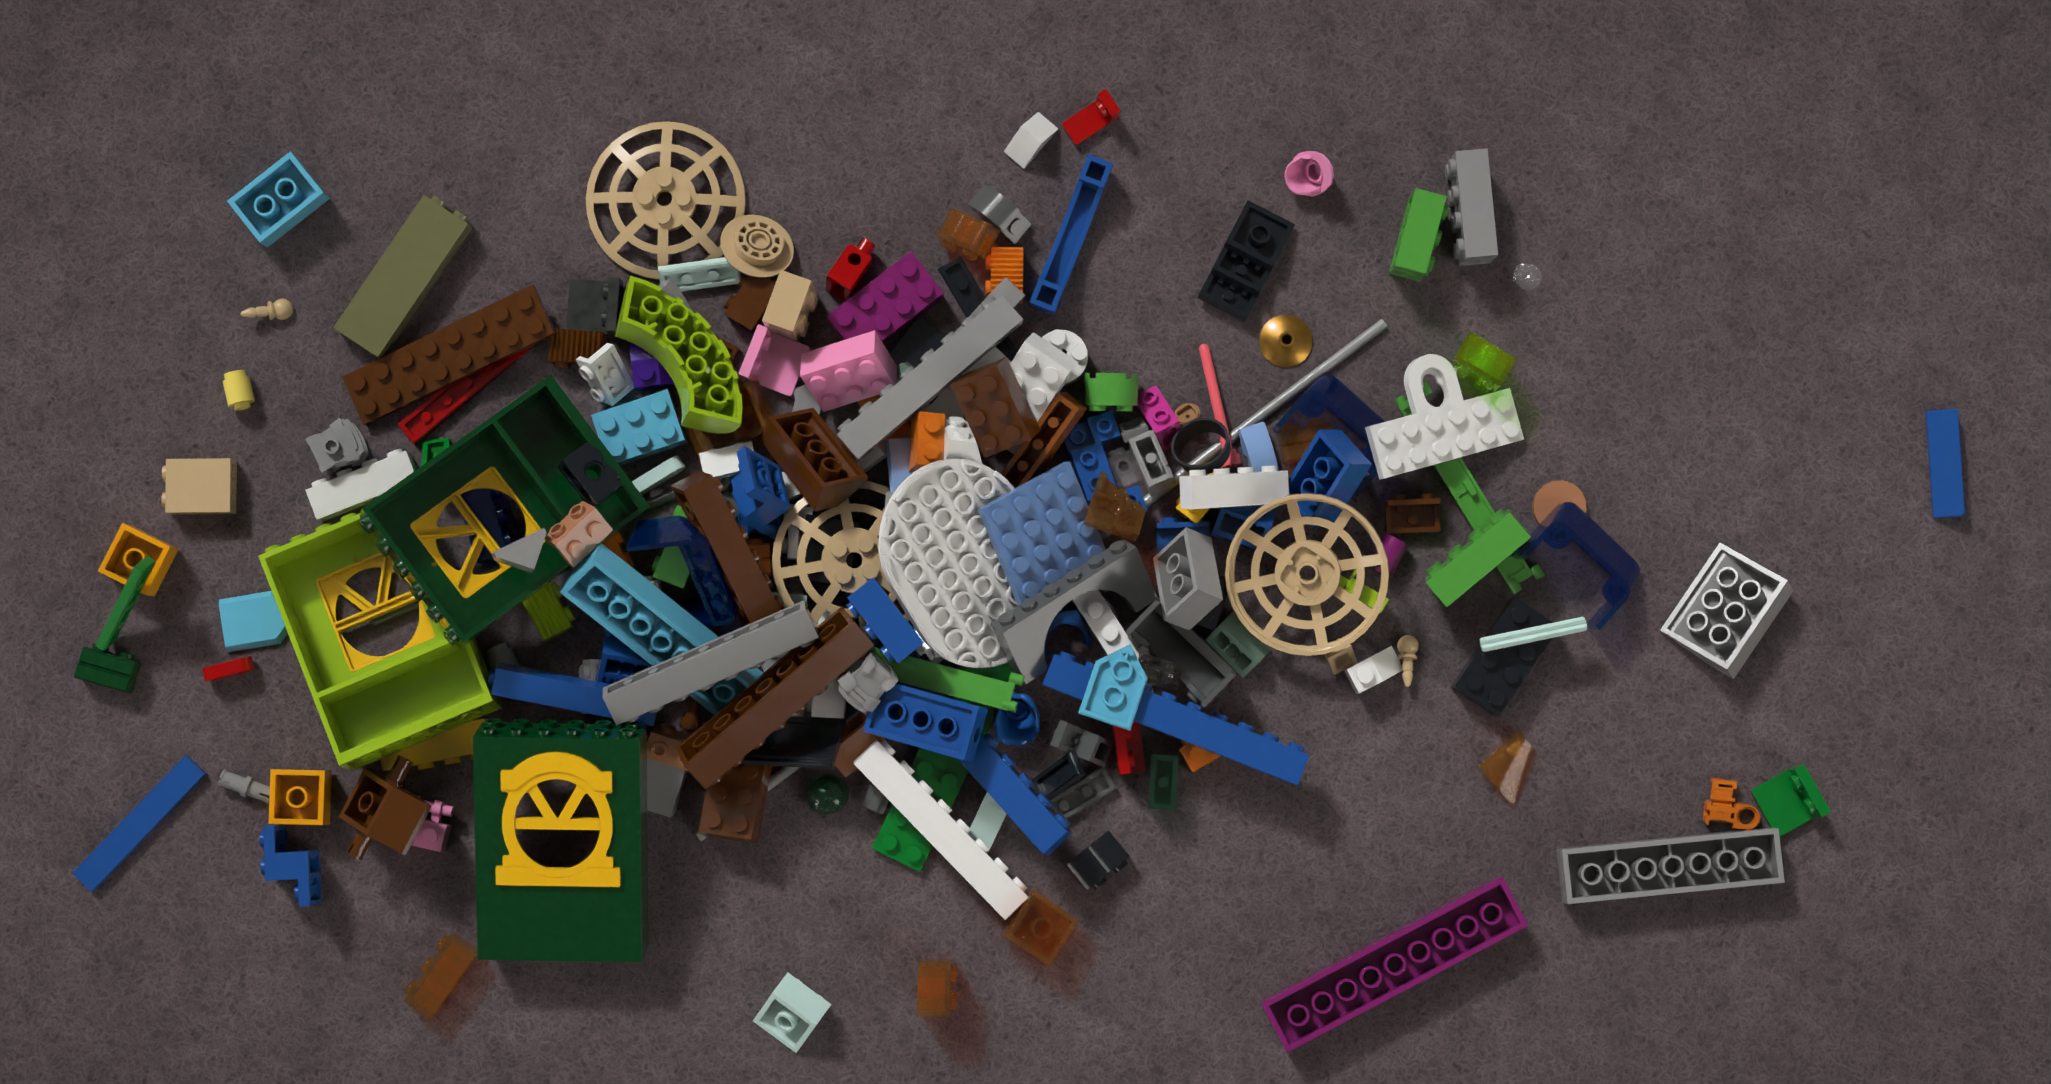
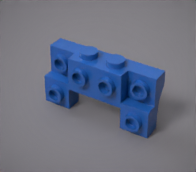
M1112 411L1087 418L1085 422L1076 424L1063 442L1068 458L1065 462H1070L1094 519V527L1098 531L1122 521L1144 515L1147 512L1139 485L1118 491L1102 445L1119 440L1121 436Z

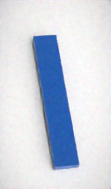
M185 755L72 874L90 892H94L207 773L188 755Z

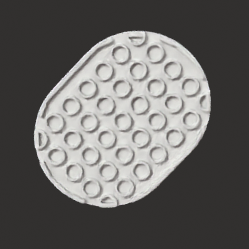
M946 459L927 464L913 472L898 486L891 496L880 524L878 546L880 562L890 588L917 633L932 651L943 659L957 665L971 668L996 667L1008 663L990 624L997 620L1001 614L1013 610L1018 605L978 509L1012 491L1014 487L999 472L992 470L982 463L965 459Z

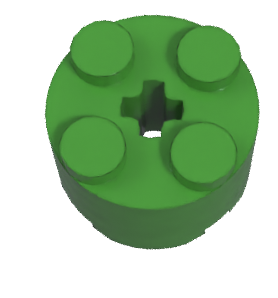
M1085 373L1084 405H1089V411H1106V405L1116 406V411H1133V406H1138V373H1133V379H1127V373H1096V378H1090V373Z

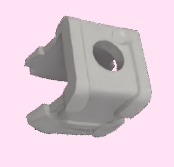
M338 418L324 432L314 434L305 439L318 462L321 473L325 476L333 475L341 470L342 467L351 464L352 467L361 465L369 457V450L362 433L349 419Z
M872 648L865 658L856 660L849 666L850 668L846 674L840 678H835L841 695L849 704L863 713L867 711L873 712L881 700L879 698L884 691H889L898 682L895 670L885 663Z

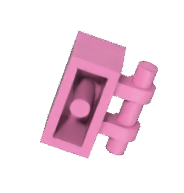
M423 800L432 806L429 811L432 816L431 820L426 819L423 822L412 846L444 852L447 849L452 825L440 821L442 815L452 817L454 807L445 805L444 801L435 800L431 802Z

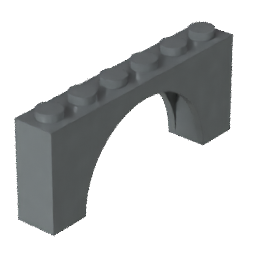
M1124 538L1112 543L1105 551L1090 557L1086 563L1077 569L1070 570L1064 577L1055 583L1045 586L1041 592L1023 600L1019 606L1001 614L997 620L990 624L1012 672L1025 675V684L1048 670L1044 654L1047 632L1058 612L1075 597L1094 590L1113 591L1120 596L1126 606L1136 613L1158 598L1136 546Z

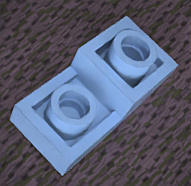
M1264 422L1238 429L1243 455L1247 457L1249 467H1254V472L1261 471V466H1278L1272 442Z

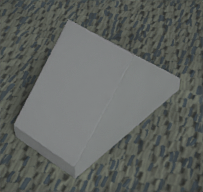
M545 528L494 551L492 557L494 561L532 573L547 532Z

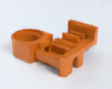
M1711 778L1710 799L1713 800L1707 799L1704 802L1703 822L1709 825V821L1731 823L1730 826L1737 829L1750 830L1755 828L1760 821L1758 810L1750 804L1736 803L1735 798H1732L1733 789H1737V781ZM1719 784L1732 785V788L1722 787ZM1745 809H1750L1754 815L1753 820L1748 824H1742L1739 820L1740 813Z

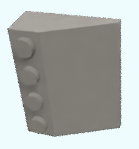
M1719 543L1660 631L1713 668L1734 679L1793 593V589L1788 580Z

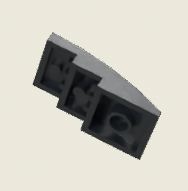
M1247 200L1197 298L1245 322L1295 224Z

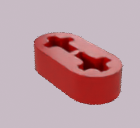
M252 656L202 668L204 681L211 682L253 671L255 667Z

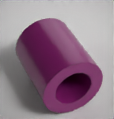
M1384 534L1381 541L1387 555L1389 573L1394 575L1408 545L1389 534ZM1380 565L1373 566L1372 570L1381 575Z

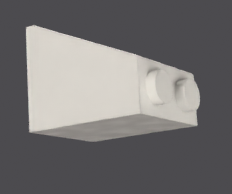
M951 416L949 419L945 418L943 460L965 459L982 463L977 442L967 420L957 416Z

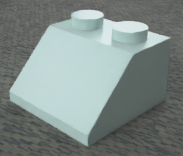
M787 973L765 1002L753 1022L797 1053L832 1004L804 985L799 979Z

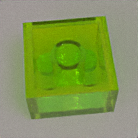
M1470 331L1462 339L1449 362L1453 366L1458 378L1464 380L1467 377L1475 382L1473 386L1484 393H1488V391L1493 393L1501 387L1517 359Z

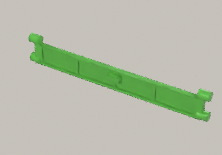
M1424 381L1423 392L1426 397L1432 393V390L1427 382ZM1403 395L1394 400L1403 417L1412 415L1409 402ZM1462 458L1433 465L1473 531L1479 526L1482 529L1490 524L1489 518L1495 512ZM1518 549L1496 566L1513 594L1522 590L1519 583L1533 575L1538 580L1545 575L1538 563L1529 568Z
M872 647V650L895 670L898 682L1014 713L1017 710L1018 702L1012 701L1015 686H1023L1025 675L1011 672L1009 682L910 656L905 657L899 663L895 659L890 662L880 648Z

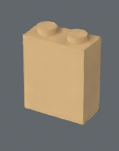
M231 458L166 459V466L162 467V479L166 482V487L161 498L165 513L172 515L236 514V460Z

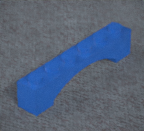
M1090 154L1087 155L1063 222L1029 302L1030 308L1053 317L1055 316L1110 177L1113 163Z

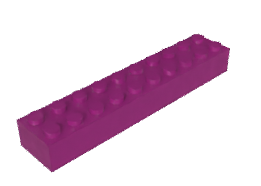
M1497 876L1259 1002L1284 1050L1289 1052L1529 925L1504 878Z

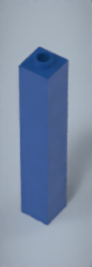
M498 662L496 670L491 669L488 685L492 686L491 695L613 718L602 697L603 687L610 685L608 683ZM646 712L640 715L636 721L639 724L654 726L657 712Z

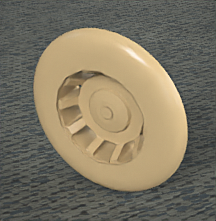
M760 215L737 217L725 226L721 234L720 244L724 257L736 270L748 276L758 278L775 276L780 273V270L784 271L793 259L794 246L791 237L780 224Z

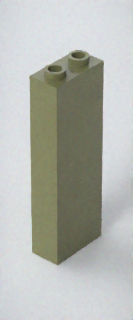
M425 195L422 196L333 327L378 358L387 355L472 229L467 223L469 218L457 210L452 214L445 209L447 204L434 195L431 199Z

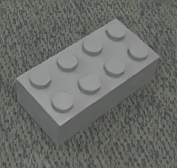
M1488 148L1455 151L1448 160V164H1445V178L1450 180L1451 191L1447 192L1449 207L1453 206L1454 213L1453 217H1450L1451 233H1456V243H1453L1452 247L1453 258L1458 259L1459 266L1488 264L1498 256Z

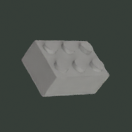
M1186 527L1153 557L1164 621L1190 630L1223 600L1211 537Z

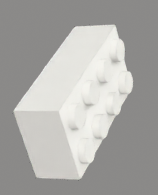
M1033 332L1024 341L1010 366L1038 422L1057 393L1060 392L1078 362ZM1022 443L1007 450L1015 454Z

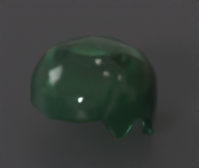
M835 774L817 776L812 779L806 788V801L810 809L820 815L840 812L849 800V788L845 780Z

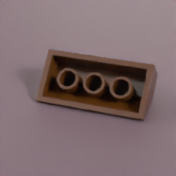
M814 408L768 417L761 442L814 511L839 506L867 482L868 476L839 442L835 434Z

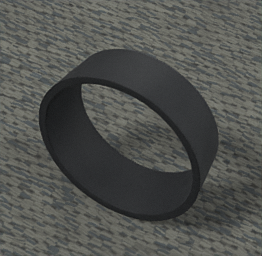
M1197 418L1185 423L1178 429L1172 439L1171 451L1176 461L1185 471L1189 473V470H1206L1207 475L1213 473V469H1220L1226 463L1230 456L1231 446L1227 429L1221 422L1212 418ZM1211 432L1221 435L1226 440L1223 450L1213 460L1201 465H1189L1182 462V450L1185 444L1194 436Z

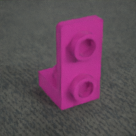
M1153 386L1138 394V408L1151 429L1154 430L1161 449L1164 451L1171 447L1172 439L1178 429L1181 428V425L1159 388Z

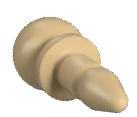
M282 298L274 303L268 301L267 307L248 308L241 312V316L255 318L269 315L270 320H273L275 317L285 320L293 314V305L289 300Z
M1411 635L1402 636L1397 643V649L1400 652L1398 659L1403 660L1402 677L1406 687L1411 685L1413 661L1417 660L1415 653L1419 648L1417 639Z

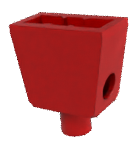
M862 238L856 247L848 244L828 273L825 290L844 302L852 297L871 268L872 257L870 254L874 250L875 245L866 238Z

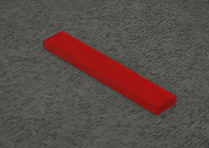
M535 345L434 393L397 425L412 443L417 445Z

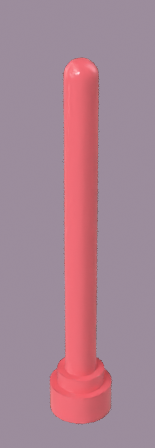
M1201 344L1199 346V353L1215 420L1221 422L1227 429L1231 446L1230 456L1221 468L1232 469L1242 465L1240 454L1236 453V449L1232 448L1210 348L1207 344ZM1219 435L1221 448L1223 450L1226 440L1221 435Z

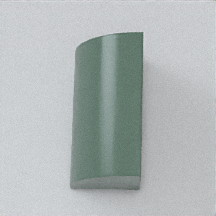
M1234 612L1205 639L1242 678L1271 650L1265 643L1261 642L1247 630Z

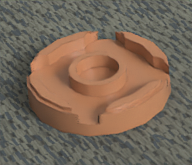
M1564 480L1552 481L1543 485L1535 494L1532 502V512L1537 523L1545 531L1554 534L1567 533L1576 529L1584 520L1587 511L1586 499L1582 491L1573 483Z

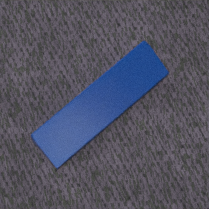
M1958 409L1926 411L1932 517L1964 516Z

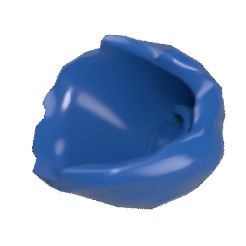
M1014 692L1012 701L1018 702L1017 710L1014 713L995 708L993 718L996 739L1004 745L1022 747L1035 739L1040 731L1041 719L1035 701L1026 693L1018 694Z

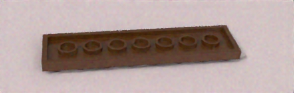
M530 285L346 374L342 378L363 425L367 426L556 335V332L536 287Z

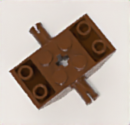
M397 755V759L388 776H384L373 768H364L339 815L341 819L355 827L358 831L349 849L346 851L348 855L362 860L372 839L403 855L407 854L432 807L403 788L402 782L413 762Z

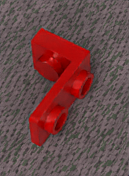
M1104 89L1097 94L1096 101L1062 123V127L1073 143L1078 145L1118 119L1121 110L1107 89Z

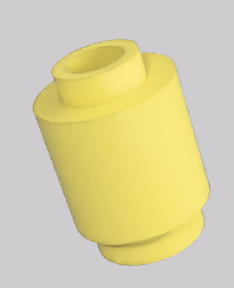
M235 370L225 373V380L222 382L228 407H234L235 411L251 408L250 403L255 402L250 377L246 375V371Z

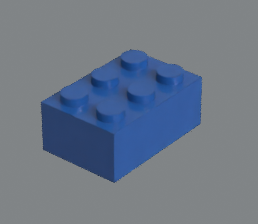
M1319 429L1288 479L1289 495L1300 493L1322 494L1348 504L1372 466V463L1342 430ZM1298 501L1302 517H1319L1334 523L1342 512L1338 507L1323 502ZM1310 525L1311 527H1321L1318 525Z
M874 577L847 597L850 603L846 606L855 618L861 615L867 624L863 628L873 640L877 637L884 645L880 650L890 662L895 659L899 663L924 644Z

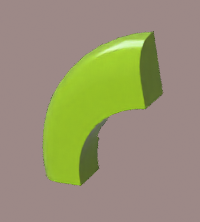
M630 276L621 303L615 337L627 340L641 347L666 369L680 397L682 408L681 426L716 434L736 431L740 427L742 419V394L739 391L737 371L733 369L730 361L731 356L722 340H718L716 335L710 330L711 325L698 312L694 313L686 307L682 299L679 297L675 299L661 291L662 287L651 282Z

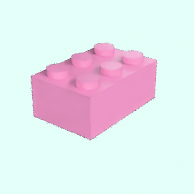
M874 330L802 353L800 377L822 411L825 412L879 395L880 391L890 383L893 386L896 385L897 365Z

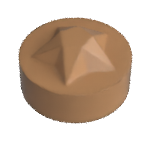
M1192 403L1183 404L1174 412L1181 426L1191 420L1202 418L1199 407Z

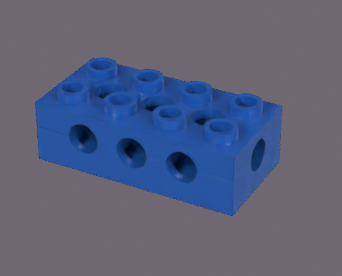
M896 683L889 691H884L879 698L881 701L873 712L868 711L863 729L864 732L964 761L974 762L988 709ZM902 707L903 715L899 719L897 712L899 708ZM925 714H927L929 718L926 726H924L922 722ZM953 721L954 729L949 733L948 724Z

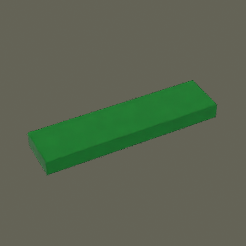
M146 556L134 566L95 645L102 651L106 650L118 639L155 565V560L151 557Z

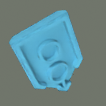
M272 591L219 599L223 637L227 652L281 644L286 638L288 632Z
M1131 644L1095 662L1078 712L1079 714L1129 731L1131 730L1148 680Z

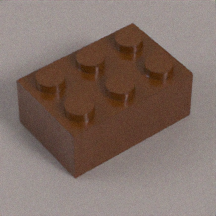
M1007 357L961 375L950 384L984 458L1029 441L1040 431Z
M739 764L726 771L723 778L717 784L710 785L706 789L698 832L707 837L758 844L772 766Z

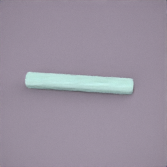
M1578 617L1482 637L1480 639V647L1483 652L1583 632L1587 630V623L1584 617Z

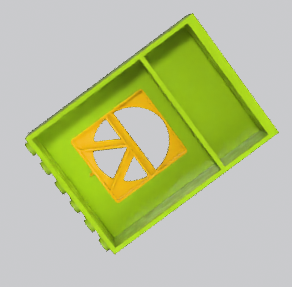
M356 513L347 514L340 518V522L333 525L330 523L323 524L315 529L316 532L307 536L305 534L294 536L290 539V543L283 546H270L265 549L264 554L258 556L339 766L350 771L357 770L503 708L499 697L491 695L492 686L488 685L490 674L475 637L461 648L456 644L452 646L444 637L443 632L445 629L440 622L435 624L426 613L428 606L423 600L418 602L419 622L415 634L402 649L385 656H370L357 651L345 640L342 632L417 601L410 591L388 600L391 576L395 572L392 567L394 566V561L390 556L385 558L376 546L378 542L373 534L367 535L359 524L361 521L360 513L357 515ZM436 540L437 548L439 550L440 555L443 558V555ZM370 568H381L377 600L374 606L350 588L346 582L360 571ZM343 595L362 611L337 621L336 605L338 596Z

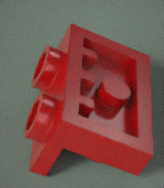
M1133 721L1130 731L1112 725L1119 775L1145 771L1139 723Z

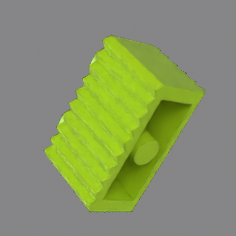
M556 581L550 582L523 602L544 642L574 628L571 622L575 620L574 614L568 605L563 606L560 600L563 594L560 593L561 589Z

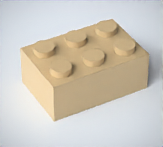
M780 270L762 319L765 327L775 334L799 342L800 337L805 338L810 326V322L807 319L809 312H815L819 301L812 281Z

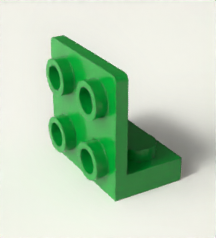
M1796 764L1751 789V794L1771 828H1779V837L1814 817H1823L1831 813L1804 764Z

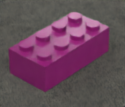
M910 251L826 317L843 340L875 330L882 343L885 344L914 322L918 316L920 317L945 298L941 288L912 251Z

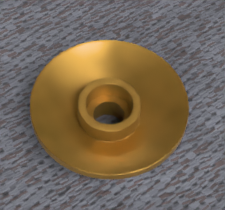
M1279 315L1270 319L1262 328L1259 337V346L1263 356L1273 365L1283 368L1294 367L1302 363L1308 357L1313 342L1312 334L1307 324L1293 315ZM1284 335L1291 337L1292 341L1290 344L1286 345L1282 342Z

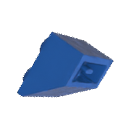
M1263 505L1220 507L1210 535L1232 543L1237 531L1247 518ZM1278 507L1260 517L1251 526L1250 530L1264 537L1272 528ZM1245 539L1240 544L1241 547L1254 552L1257 546Z

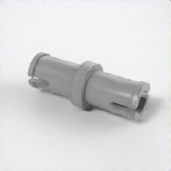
M225 769L220 775L221 780H218V786L239 792L242 797L250 796L269 804L270 786L254 781V778L251 776L245 778Z

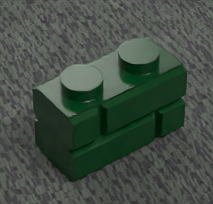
M94 643L92 648H82L74 678L125 693L133 692L141 667V662L134 660L135 655L119 651L118 655L108 653L109 647L102 651Z

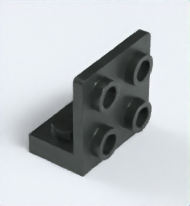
M609 277V281L571 279L569 282L566 330L604 332L606 335H615L623 299V281L620 278Z

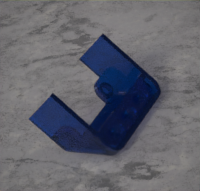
M1326 374L1320 376L1279 420L1273 430L1277 433L1297 409L1309 418L1320 416L1327 408L1335 413L1368 443L1361 452L1372 463V466L1368 470L1369 474L1360 483L1351 497V500H1353L1378 474L1365 427L1386 421L1335 376Z
M1563 502L1552 510L1531 533V538L1511 556L1514 559L1526 560L1542 541L1551 548L1562 549L1573 540L1611 576L1605 582L1602 589L1606 602L1587 622L1589 629L1600 630L1629 598L1639 576L1640 568L1638 563L1582 509L1572 502Z
M682 516L638 520L626 547L628 552L679 546L695 583L693 588L695 598L673 601L706 627L732 623L737 613V607L708 539L687 518Z

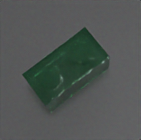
M1150 755L1148 809L1175 810L1179 756Z

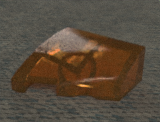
M1100 472L1083 525L1135 541L1140 534L1146 510L1138 502L1132 501L1124 489H1118L1107 478L1108 475L1105 472Z
M1519 730L1510 735L1491 755L1478 765L1479 769L1495 785L1494 787L1510 805L1516 800L1535 752L1532 745Z

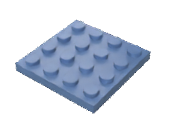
M1063 462L978 509L1018 606L1023 600L1041 592L1045 586L1055 583L1064 577L1070 570L1077 569L1086 563L1090 557L1106 550L1098 529L1094 527V519L1070 462Z

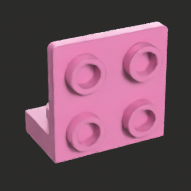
M758 324L738 374L745 380L784 395L792 396L800 377L801 354L809 352L810 347L775 334L769 328Z

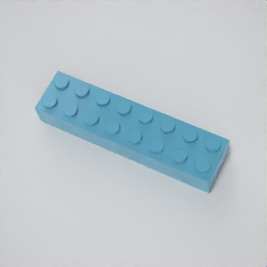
M601 542L566 575L560 590L561 594L652 666L718 638L716 634ZM748 668L741 671L737 677L731 680L722 679L715 682L714 686L708 690H697L689 695L715 715L762 675L763 672L758 668Z

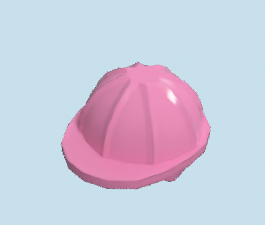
M1305 151L1297 154L1287 165L1284 173L1286 185L1293 193L1311 197L1325 192L1331 186L1334 177L1333 167L1329 159L1324 154L1316 151Z

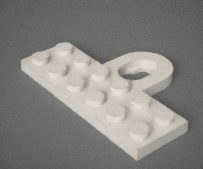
M1427 354L1414 359L1405 371L1404 387L1412 415L1365 427L1379 480L1524 440L1510 388L1463 400L1453 366L1444 357L1436 354ZM1427 374L1435 378L1436 383L1444 392L1443 403L1439 407L1431 406L1424 396L1423 378Z

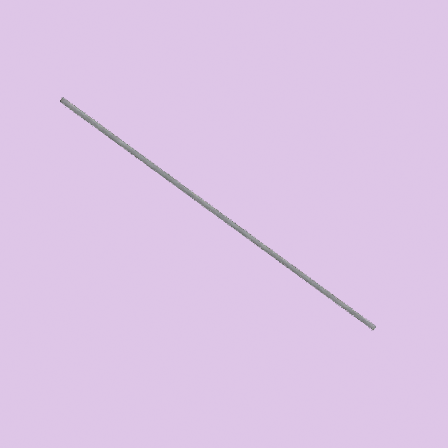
M1380 319L1229 432L1231 443L1233 444L1240 438L1238 429L1265 420L1385 330L1388 326L1384 320ZM1220 440L1188 464L1201 465L1209 462L1222 451ZM1183 468L1173 474L1175 486L1179 484V476H1189V473ZM1175 486L1151 496L1149 493L1145 495L1143 499L1146 507H1149ZM1131 519L1125 520L1120 525H1112L1106 529L1099 530L1102 541ZM942 657L934 658L931 661L928 658L925 661L939 664L944 659ZM858 710L856 713H854L852 716L846 719V723H848L861 711ZM782 767L770 776L768 791L800 767ZM698 831L695 833L701 842L707 838V836Z

